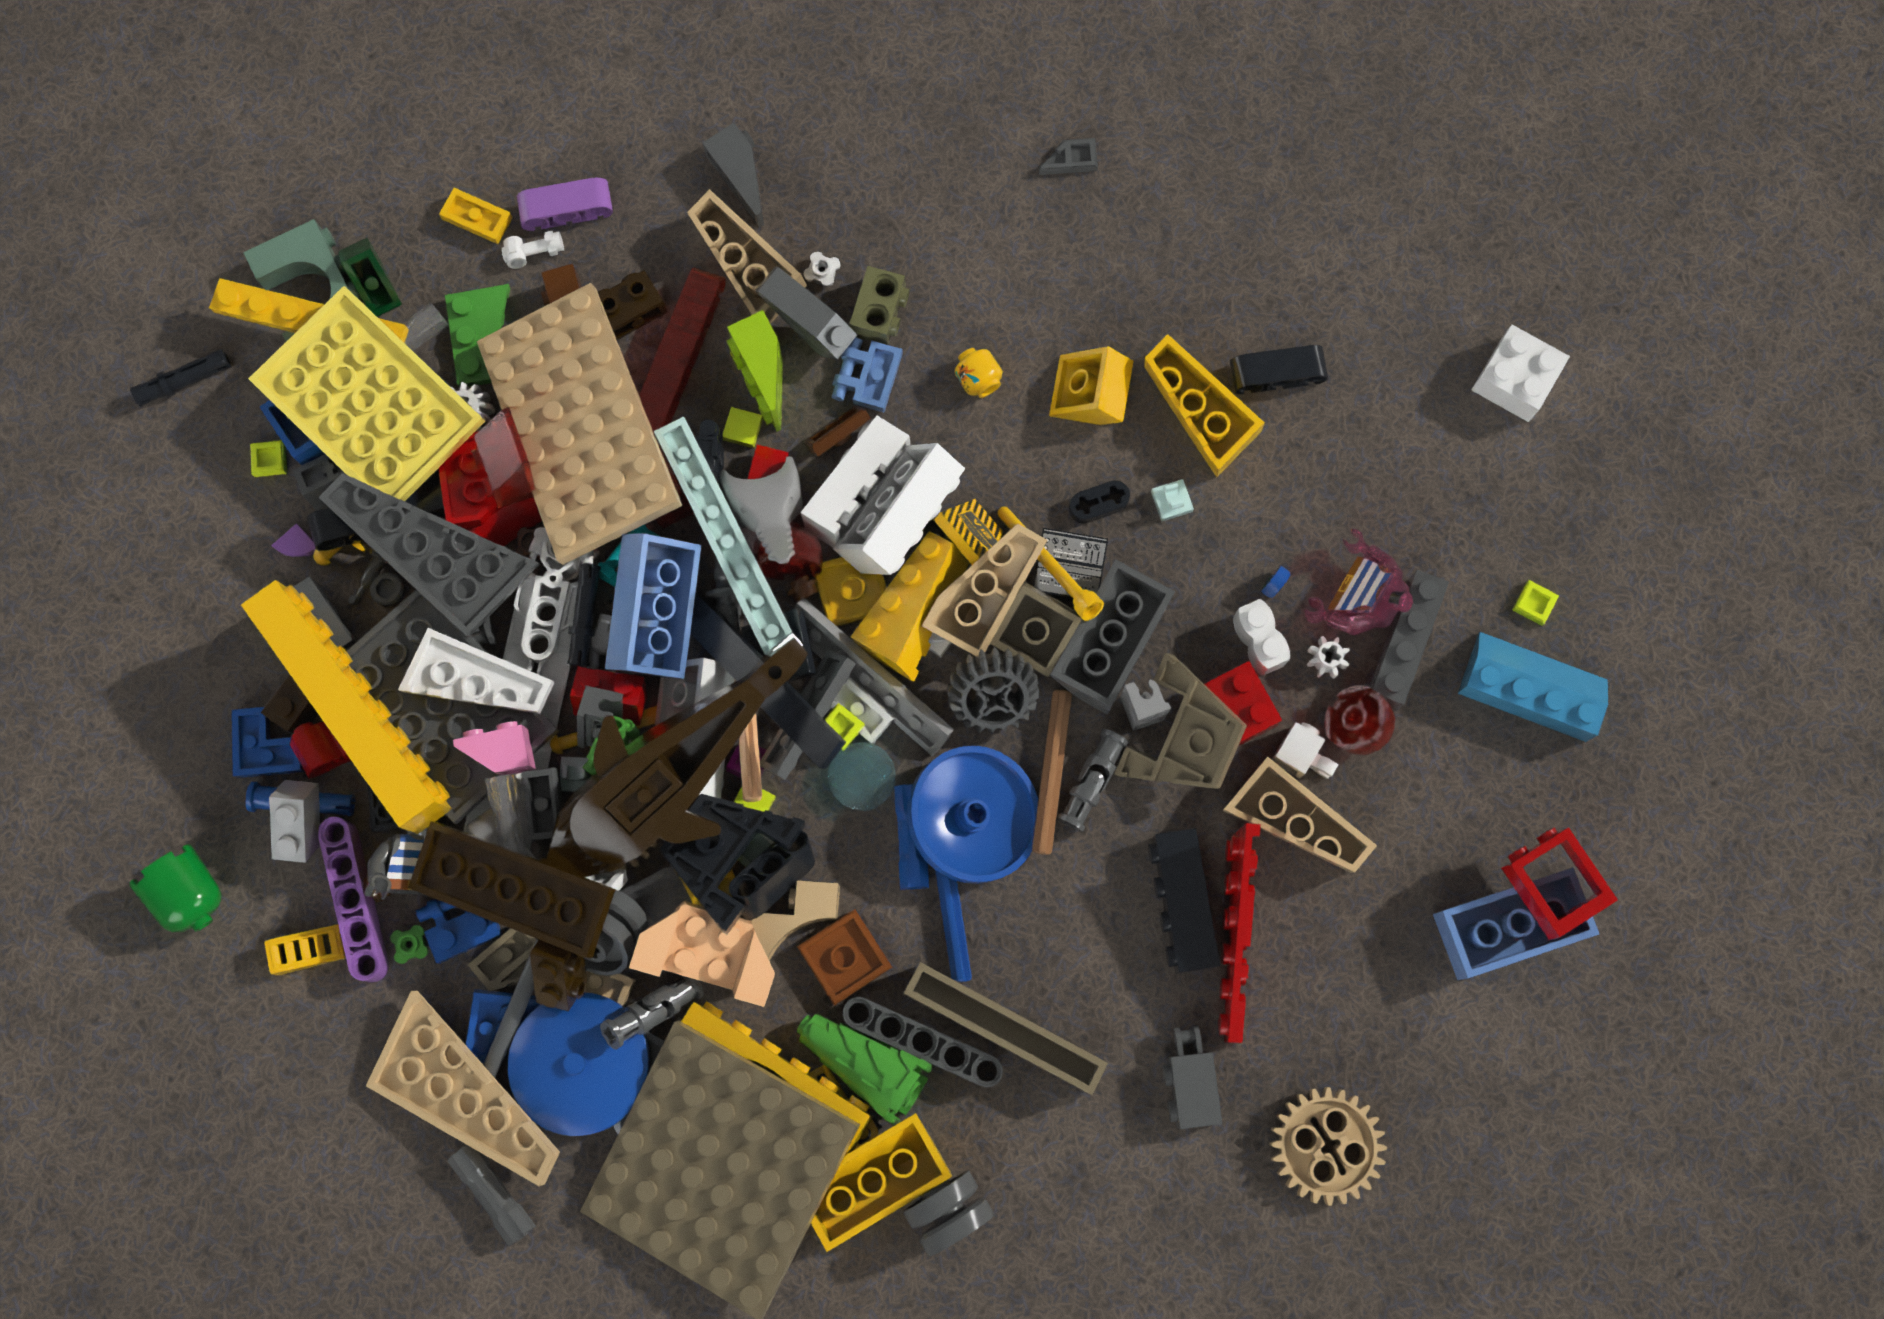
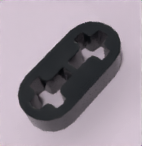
M1115 480L1080 491L1071 499L1069 506L1070 515L1079 523H1089L1118 513L1127 507L1130 499V490L1126 484ZM1114 489L1117 494H1123L1119 504H1116L1114 500L1102 501V499L1109 497L1110 490ZM1080 500H1084L1086 504L1097 502V505L1090 507L1089 514L1085 515L1082 510H1076L1079 507Z

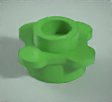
M415 925L410 930L404 932L396 930L391 934L390 940L395 945L396 953L394 959L397 963L405 964L408 959H423L427 956L428 947H426L423 937L425 931L421 926ZM409 941L412 942V947L410 948L406 946Z

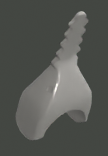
M786 457L785 464L776 473L759 479L735 478L729 475L726 470L718 472L720 489L739 527L756 532L759 541H762V547H766L765 553L769 554V560L776 561L779 564L789 562L790 558L795 554L793 550L794 544L791 542L793 539L790 536L792 534L790 523L800 514L804 507L799 474L793 457Z

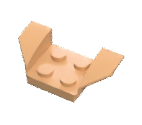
M683 901L675 909V912L639 934L629 964L631 969L660 977L661 971L665 970L724 987L733 991L735 999L762 1007L765 1006L775 975L751 920L740 917L728 935H726L703 906Z

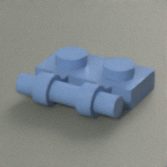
M855 337L841 355L843 362L839 374H835L832 383L834 386L832 398L837 401H844L846 392L851 390L855 392L853 404L884 413L903 355V349L871 340L869 350L865 352L860 350L863 341ZM855 364L863 365L859 379L851 377Z

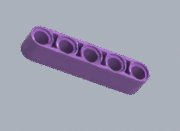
M329 817L320 824L318 838L350 974L357 980L377 982L387 974L389 962L373 893L370 897L364 893L369 882L359 833L352 822L339 817ZM339 826H343V838L338 842H334V830ZM350 858L352 868L347 874L342 875L340 866L345 859ZM354 891H358L360 895L359 903L355 907L350 908L348 905L349 895ZM365 924L367 935L364 940L359 942L356 939L355 932L360 925ZM372 957L375 961V968L371 974L366 975L363 970V964L367 958Z

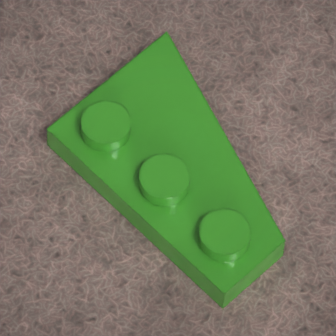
M509 284L445 295L457 385L459 388L461 382L466 383L468 387H472L474 384L492 383L477 341L502 328L505 319L506 302L510 293Z

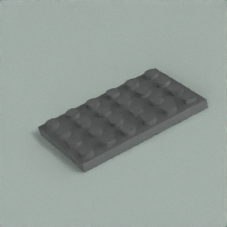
M415 590L346 652L353 660L349 666L356 674L360 672L370 683L372 689L368 691L369 694L376 701L378 699L381 700L390 711L391 716L387 718L395 728L399 726L410 739L411 743L407 747L414 755L419 754L430 767L427 775L434 783L439 781L450 795V798L446 801L452 810L447 812L446 815L453 823L458 824L509 776L501 777L454 747V739L463 738L462 733L469 730L483 729L485 733L497 730L496 726L498 724L515 721L518 725H523L529 730L534 755L559 730L542 711L538 714L399 691L398 688L427 628L486 652L472 636H465L419 591Z

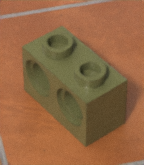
M867 266L849 323V327L857 334L856 337L888 345L890 337L897 336L901 318H898L897 314L900 307H906L910 289L906 288L905 276ZM885 288L893 291L890 296L886 297L878 294L880 290ZM876 317L884 320L879 326H872L868 323L872 318Z

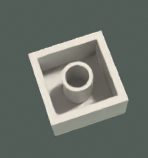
M1511 324L1471 390L1529 422L1540 410L1570 356Z

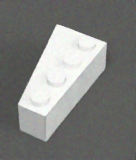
M876 416L871 423L866 422L858 434V440L851 448L847 449L840 463L800 512L805 530L833 548L904 448L910 445V436L879 416Z

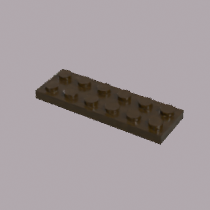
M433 821L430 822L408 886L409 889L585 958H593L616 890Z

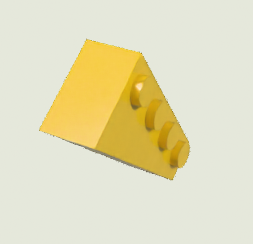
M1168 334L1145 357L1144 368L1215 476L1218 477L1262 432L1265 422Z
M929 531L850 637L873 659L914 682L919 672L916 667L921 656L926 657L931 646L928 641L933 633L922 627V624L937 597L965 572L969 564L952 542Z

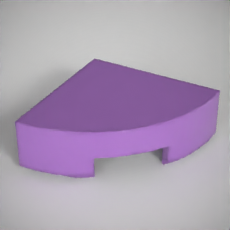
M297 523L271 545L281 554L291 557L311 556L316 550L313 540Z

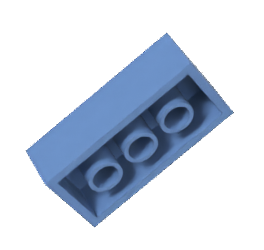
M645 533L622 534L605 669L661 678L685 679L701 545Z
M1574 868L1532 881L1556 917L1586 900ZM1514 887L1433 914L1457 980L1468 979L1599 935L1594 918L1591 917L1560 938L1549 940Z

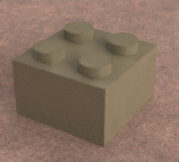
M1025 582L990 644L1003 652L1009 649L1012 652V656L1020 653L1024 658V662H1029L1034 670L1049 677L1082 618L1074 609Z

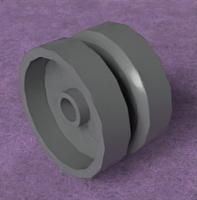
M615 890L593 958H585L586 971L605 976L620 974L628 966L633 956L639 934L648 928L645 912L636 901L623 892Z
M969 1170L951 1180L944 1181L920 1196L919 1200L903 1211L911 1228H921L934 1221L935 1224L922 1233L919 1240L928 1257L960 1241L995 1216L986 1198H978L963 1205L962 1202L976 1193L978 1188Z

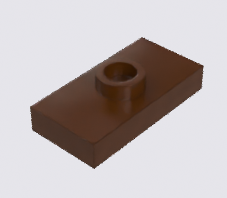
M853 406L805 440L804 444L811 453L819 456L832 446L838 447L852 438L851 433L871 418L865 409Z

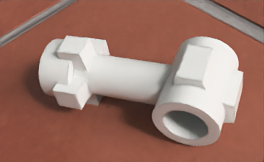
M553 231L545 232L544 239L524 244L522 238L518 236L508 237L503 241L504 247L501 248L503 259L508 267L518 269L526 265V256L546 251L549 252L550 256L558 255V252L564 251V244L559 231L554 233Z

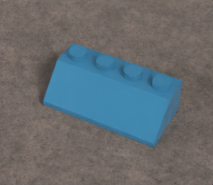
M1479 632L1458 694L1587 742L1599 734L1608 707V680Z

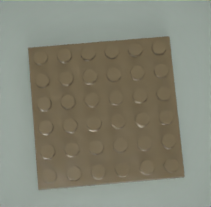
M675 1021L580 1212L753 1318L763 1319L860 1124L685 1023Z

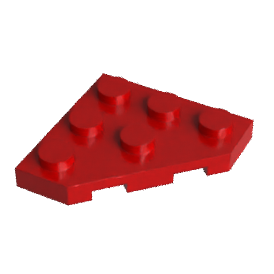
M508 427L474 432L438 468L446 521L464 529L482 526L525 476Z

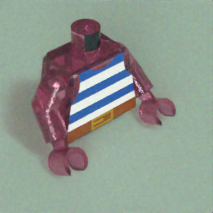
M1351 529V534L1358 538L1359 541L1356 544H1349L1343 539L1345 547L1350 553L1357 554L1361 552L1364 556H1357L1327 610H1324L1321 599L1312 597L1308 599L1309 605L1319 610L1310 612L1304 609V613L1310 623H1319L1324 620L1327 621L1326 625L1350 635H1357L1373 628H1387L1390 626L1398 611L1408 612L1411 609L1413 597L1409 593V586L1402 580L1403 572L1395 560L1375 545H1367L1362 533L1357 529Z

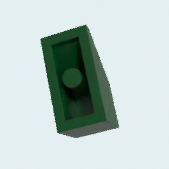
M368 237L338 251L342 266L364 304L376 317L402 305Z

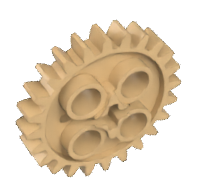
M1324 1087L1322 1097L1319 1096L1316 1089H1310L1309 1100L1302 1094H1297L1296 1097L1299 1105L1295 1106L1290 1102H1286L1285 1106L1289 1111V1115H1276L1283 1123L1282 1128L1271 1127V1131L1279 1135V1140L1269 1142V1145L1279 1148L1280 1152L1271 1157V1160L1283 1163L1277 1174L1280 1176L1289 1174L1290 1177L1285 1185L1291 1188L1299 1184L1297 1195L1302 1198L1311 1191V1202L1316 1204L1321 1195H1323L1324 1202L1328 1206H1332L1334 1196L1337 1197L1341 1204H1347L1346 1193H1350L1352 1197L1359 1199L1358 1187L1361 1186L1364 1189L1371 1190L1372 1188L1367 1178L1369 1176L1380 1178L1378 1172L1373 1169L1374 1165H1385L1386 1163L1383 1159L1377 1157V1152L1387 1150V1146L1377 1144V1138L1385 1135V1131L1373 1129V1126L1380 1119L1378 1117H1366L1370 1109L1369 1105L1365 1104L1359 1108L1356 1107L1358 1096L1353 1095L1345 1101V1090L1342 1089L1337 1091L1334 1098L1330 1087ZM1336 1111L1341 1116L1342 1124L1337 1131L1333 1132L1327 1127L1326 1118L1328 1114ZM1312 1117H1315L1318 1121L1319 1128L1324 1137L1335 1141L1331 1148L1337 1160L1345 1169L1344 1175L1339 1173L1333 1156L1328 1152L1321 1151L1325 1143L1319 1132L1313 1127L1311 1123ZM1305 1128L1311 1133L1312 1141L1307 1148L1301 1149L1295 1139L1297 1132ZM1354 1143L1360 1150V1156L1356 1162L1349 1163L1345 1159L1344 1151L1349 1144ZM1324 1160L1329 1165L1330 1172L1325 1180L1319 1181L1314 1175V1167L1319 1161Z

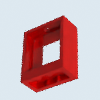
M1555 827L1547 830L1536 838L1539 842L1538 845L1530 850L1526 846L1517 849L1507 856L1510 862L1501 867L1549 940L1560 938L1618 901L1569 827L1558 832ZM1561 844L1594 894L1564 914L1556 917L1523 867Z

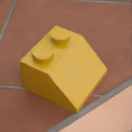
M1109 346L1060 355L1049 416L1096 425L1123 422L1134 361Z

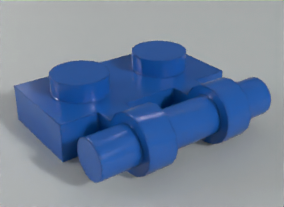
M435 898L427 901L426 906L416 910V915L420 922L433 917L436 923V927L424 933L437 964H441L501 937L503 934L499 924L468 911L448 920L445 912L455 908V906Z

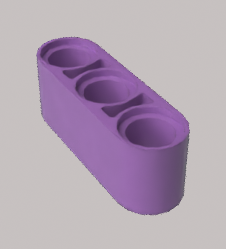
M588 178L527 189L517 195L521 227L527 231H534L535 227L540 226L541 229L566 225L568 221H572L573 224L598 219L597 216L601 215L606 218L613 213L608 181L603 178Z

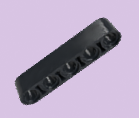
M440 477L424 482L405 501L442 519L445 518ZM329 507L314 511L307 516L315 549L318 551H328L364 541Z

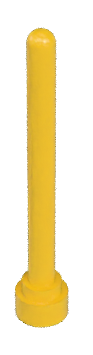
M1003 506L998 509V517L1010 530L1017 523L1024 526L1009 508ZM1043 547L1037 560L1073 598L1075 612L1084 621L1095 618L1104 607L1102 599L1094 591L1083 590Z

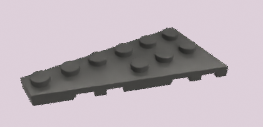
M344 473L318 497L467 637H470L540 565L530 558L515 553L506 547L491 542L401 499L399 500Z

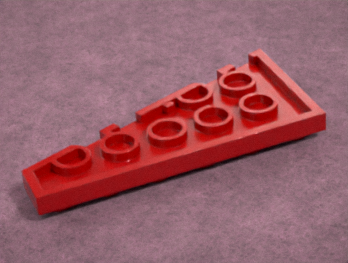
M1246 823L1231 836V840L1226 841L1225 859L1226 861H1231V871L1229 874H1225L1224 895H1230L1228 909L1223 911L1222 926L1224 930H1228V944H1222L1221 964L1227 965L1226 979L1221 978L1220 999L1226 1000L1225 1014L1220 1013L1218 1020L1219 1035H1224V1043H1242L1246 997L1245 993H1240L1241 986H1245L1246 979H1248L1249 965L1247 964V959L1242 957L1243 951L1247 950V946H1251L1255 887L1249 884L1250 877L1254 878L1258 864V855L1256 850L1252 849V838L1254 836L1260 837L1261 824Z

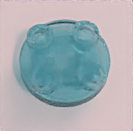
M866 742L850 744L844 752L840 750L829 765L828 784L836 800L849 809L871 811L882 805L894 790L896 782L894 764L889 755L874 744Z

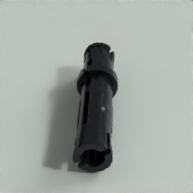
M221 348L166 373L161 371L156 374L157 377L131 387L130 391L139 407H142L166 395L168 397L176 395L175 391L220 371L229 369L232 365L227 354Z
M579 564L573 627L570 626L568 634L572 635L567 664L577 665L578 653L580 652L579 666L589 667L591 637H595L596 632L593 629L601 566H591L590 578H588L590 564Z

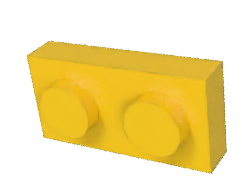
M453 188L439 213L442 220L496 244H499L513 218L510 212L456 188Z

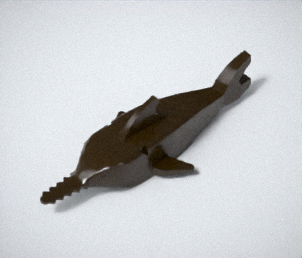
M791 632L767 652L745 677L661 722L633 740L626 747L615 718L612 715H606L602 721L594 752L593 762L596 774L592 775L564 804L556 817L547 856L541 858L540 861L586 877L612 872L621 868L627 862L640 856L659 838L670 843H684L720 834L721 826L718 823L687 811V809L712 778L764 700L787 682L801 666L808 655L802 641Z

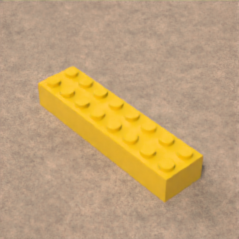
M275 580L241 604L399 828L419 834L429 827L431 821H437L452 810L446 801L450 798L446 789L439 781L434 783L427 775L430 767L419 754L414 755L407 747L411 743L408 736L399 726L395 728L387 718L391 716L390 711L381 700L378 699L376 701L369 694L368 691L372 689L370 683L360 672L356 674L349 666L353 660L342 646L337 647L330 639L334 634L329 626L322 619L318 620L310 612L314 609V606L303 592L298 593L292 585L286 587Z

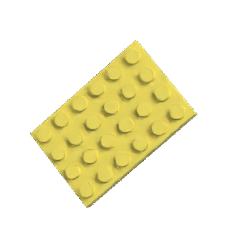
M345 286L248 378L346 475L403 501H406L485 422L472 407Z

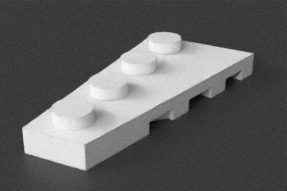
M427 628L398 690L404 693L540 714L554 682Z

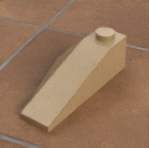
M1017 523L937 597L922 627L976 657L979 656L980 649L986 652L1047 539Z

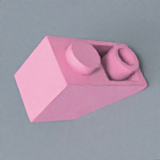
M515 721L498 724L496 726L497 730L485 733L483 729L469 730L462 733L463 738L453 740L454 747L501 777L536 770L529 730L523 725H518Z

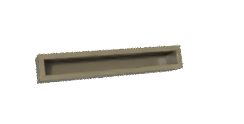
M921 962L904 992V995L1089 1095H1093L1108 1065L1102 1059Z

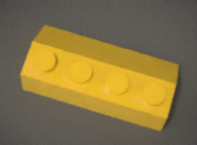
M916 1113L844 1156L811 1222L826 1252L953 1176Z

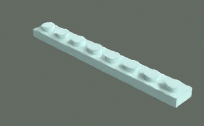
M682 417L654 431L764 654H766L790 634L792 630L686 419Z

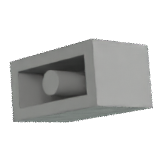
M284 780L269 796L272 859L306 863L320 846L318 838L320 826L319 783Z

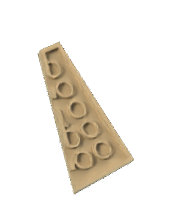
M411 991L366 1087L537 1186L544 1185L560 1151L419 991Z

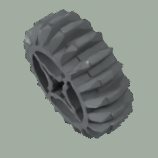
M994 646L990 654H985L980 649L979 656L976 658L968 654L966 658L967 664L957 663V672H951L949 678L950 683L947 687L948 701L958 721L963 720L966 728L975 725L978 733L984 728H988L991 734L994 733L996 728H1001L1006 733L1008 725L1012 724L1018 728L1019 719L1029 720V710H1036V699L1039 698L1040 693L1037 685L1039 683L1038 678L1033 672L1032 665L1029 662H1024V658L1020 653L1012 656V652L1006 649L1002 654H999ZM1014 682L1019 685L1015 694L1010 692L1012 690L1011 685ZM971 688L976 690V697L973 700L967 696Z

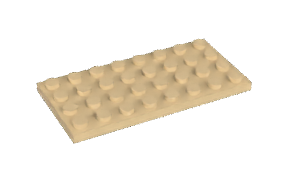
M592 283L477 341L551 546L559 563L564 565L622 536V534H626L682 506L597 289Z

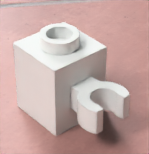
M1295 722L1291 726L1272 758L1281 768L1299 779L1306 774L1309 767L1320 776L1329 779L1338 766L1331 759L1318 754L1325 739L1319 736V730L1304 722L1301 725Z

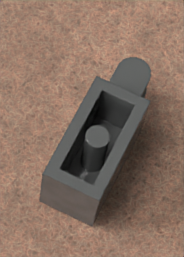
M1198 1025L1192 1026L1191 1030L1180 1031L1179 1027L1173 1028L1176 1056L1167 1057L1168 1065L1162 1066L1165 1086H1171L1173 1100L1167 1101L1170 1122H1176L1178 1129L1223 1124L1213 1052L1203 1053ZM1194 1044L1195 1054L1184 1055L1183 1045Z

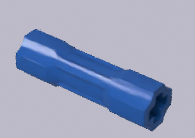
M913 784L894 786L900 856V890L929 888L928 863L921 856L913 842L907 820V805Z

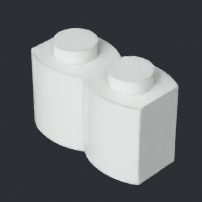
M1262 599L1240 607L1233 618L1234 628L1240 640L1248 646V656L1253 668L1260 675L1264 676L1284 667L1290 660V650L1286 639L1275 629V619L1270 607Z

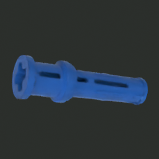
M251 782L246 792L245 802L247 811L256 812L257 809L270 810L269 796L278 787L260 786L259 782ZM319 792L320 813L353 816L355 804H351V802L356 801L354 794L345 795Z

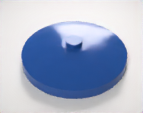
M982 746L954 748L930 761L916 777L907 805L909 831L921 856L942 875L963 883L981 884L991 882L1011 874L1030 856L1038 796L1031 780L1023 769L1003 753Z
M584 992L580 999H576L569 1012L557 1008H549L541 1004L522 1022L509 1050L508 1079L518 1105L537 1125L561 1135L584 1136L609 1129L629 1114L650 1072V1050L645 1033L643 1035L636 1034L624 1041V1045L615 1050L607 1044L600 1029V1024L606 1019L612 1020L624 1013V1006L608 997Z

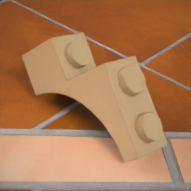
M797 881L796 889H790L789 909H794V915L763 913L758 918L751 920L769 961L780 944L795 931L812 923L838 920L840 885L838 883Z

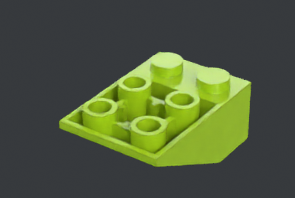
M761 310L728 326L730 339L726 340L736 368L738 370L741 369L752 398L755 397L759 405L758 409L766 425L772 423L778 432L781 430L783 358L778 337L764 311Z

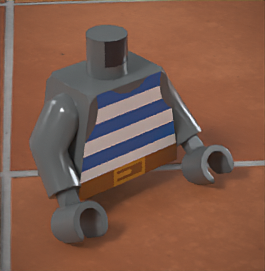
M427 828L419 834L406 830V834H395L379 845L367 863L369 884L364 892L366 896L370 897L374 889H376V893H381L382 900L386 898L388 893L424 895L409 889L408 886L427 834Z

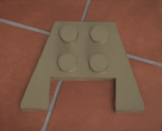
M1165 653L1154 681L1184 696L1158 759L1128 746L1123 752L1115 775L1218 789L1223 783L1247 725L1174 655Z

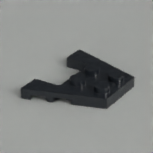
M700 794L688 811L718 823L721 826V833L717 836L684 843L665 841L660 850L721 931L728 935L746 909L745 905L718 889L720 883L757 833H761L788 851L805 828V821L795 817L791 819L775 815L772 811L768 810L763 812L747 808L740 803Z

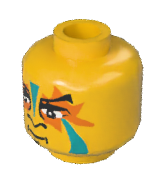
M969 348L959 355L958 360L960 362L955 367V376L968 395H978L979 398H984L1000 387L1003 371L990 351L987 349L975 350V348Z

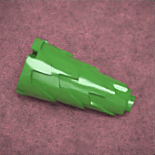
M815 1014L813 1017L807 1015L797 1029V1033L800 1034V1043L820 1058L819 1061L838 1075L854 1093L869 1103L886 1122L893 1126L901 1122L895 1114L899 1111L906 1116L929 1078L921 1074L922 1070L928 1073L932 1071V1065L926 1060L919 1059L903 1050L899 1051L880 1040L869 1038L843 1023L838 1024L820 1014Z

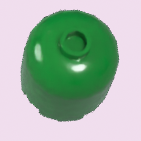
M184 845L181 848L184 853L176 857L172 852L165 854L141 871L144 875L142 880L132 879L129 882L131 889L156 921L165 930L170 932H184L191 928L195 932L202 930L213 922L210 915L218 909L221 902V891L194 848L191 845Z

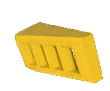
M338 924L277 937L264 942L269 971L272 975H283L346 958ZM325 935L329 936L331 954H326L323 941V936ZM314 938L317 957L312 958L309 939ZM298 942L302 960L297 961L294 943ZM282 946H284L285 948V954L287 959L286 964H284L281 952Z

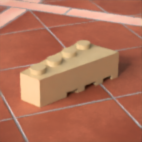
M1269 757L1261 763L1222 810L1246 823L1261 824V830L1350 873L1356 872L1377 847L1375 843Z

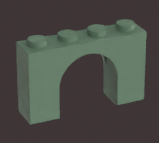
M315 219L243 252L256 280L265 290L272 289L299 275L318 274L328 278L330 281V299L343 286L358 299H361L352 281L348 282L345 277L347 272L341 264L339 254L335 256L331 248L336 245L332 234L327 227L321 229ZM288 331L282 333L285 341L295 334Z

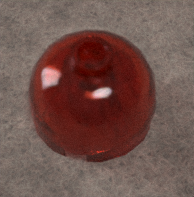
M796 522L790 523L792 531L790 536L793 539L791 542L794 544L793 550L795 554L785 564L769 560V554L765 553L766 547H762V541L760 542L756 561L765 577L783 580V574H796L795 580L806 575L809 578H813L821 574L823 552L816 535L800 527V524Z
M1365 685L1351 686L1342 690L1336 696L1339 699L1333 707L1328 706L1324 720L1326 735L1338 748L1350 754L1369 755L1377 752L1389 743L1394 734L1396 718L1393 707L1382 694Z

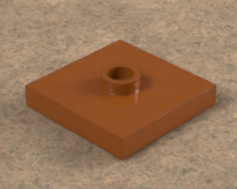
M856 909L797 946L834 1006L893 968Z

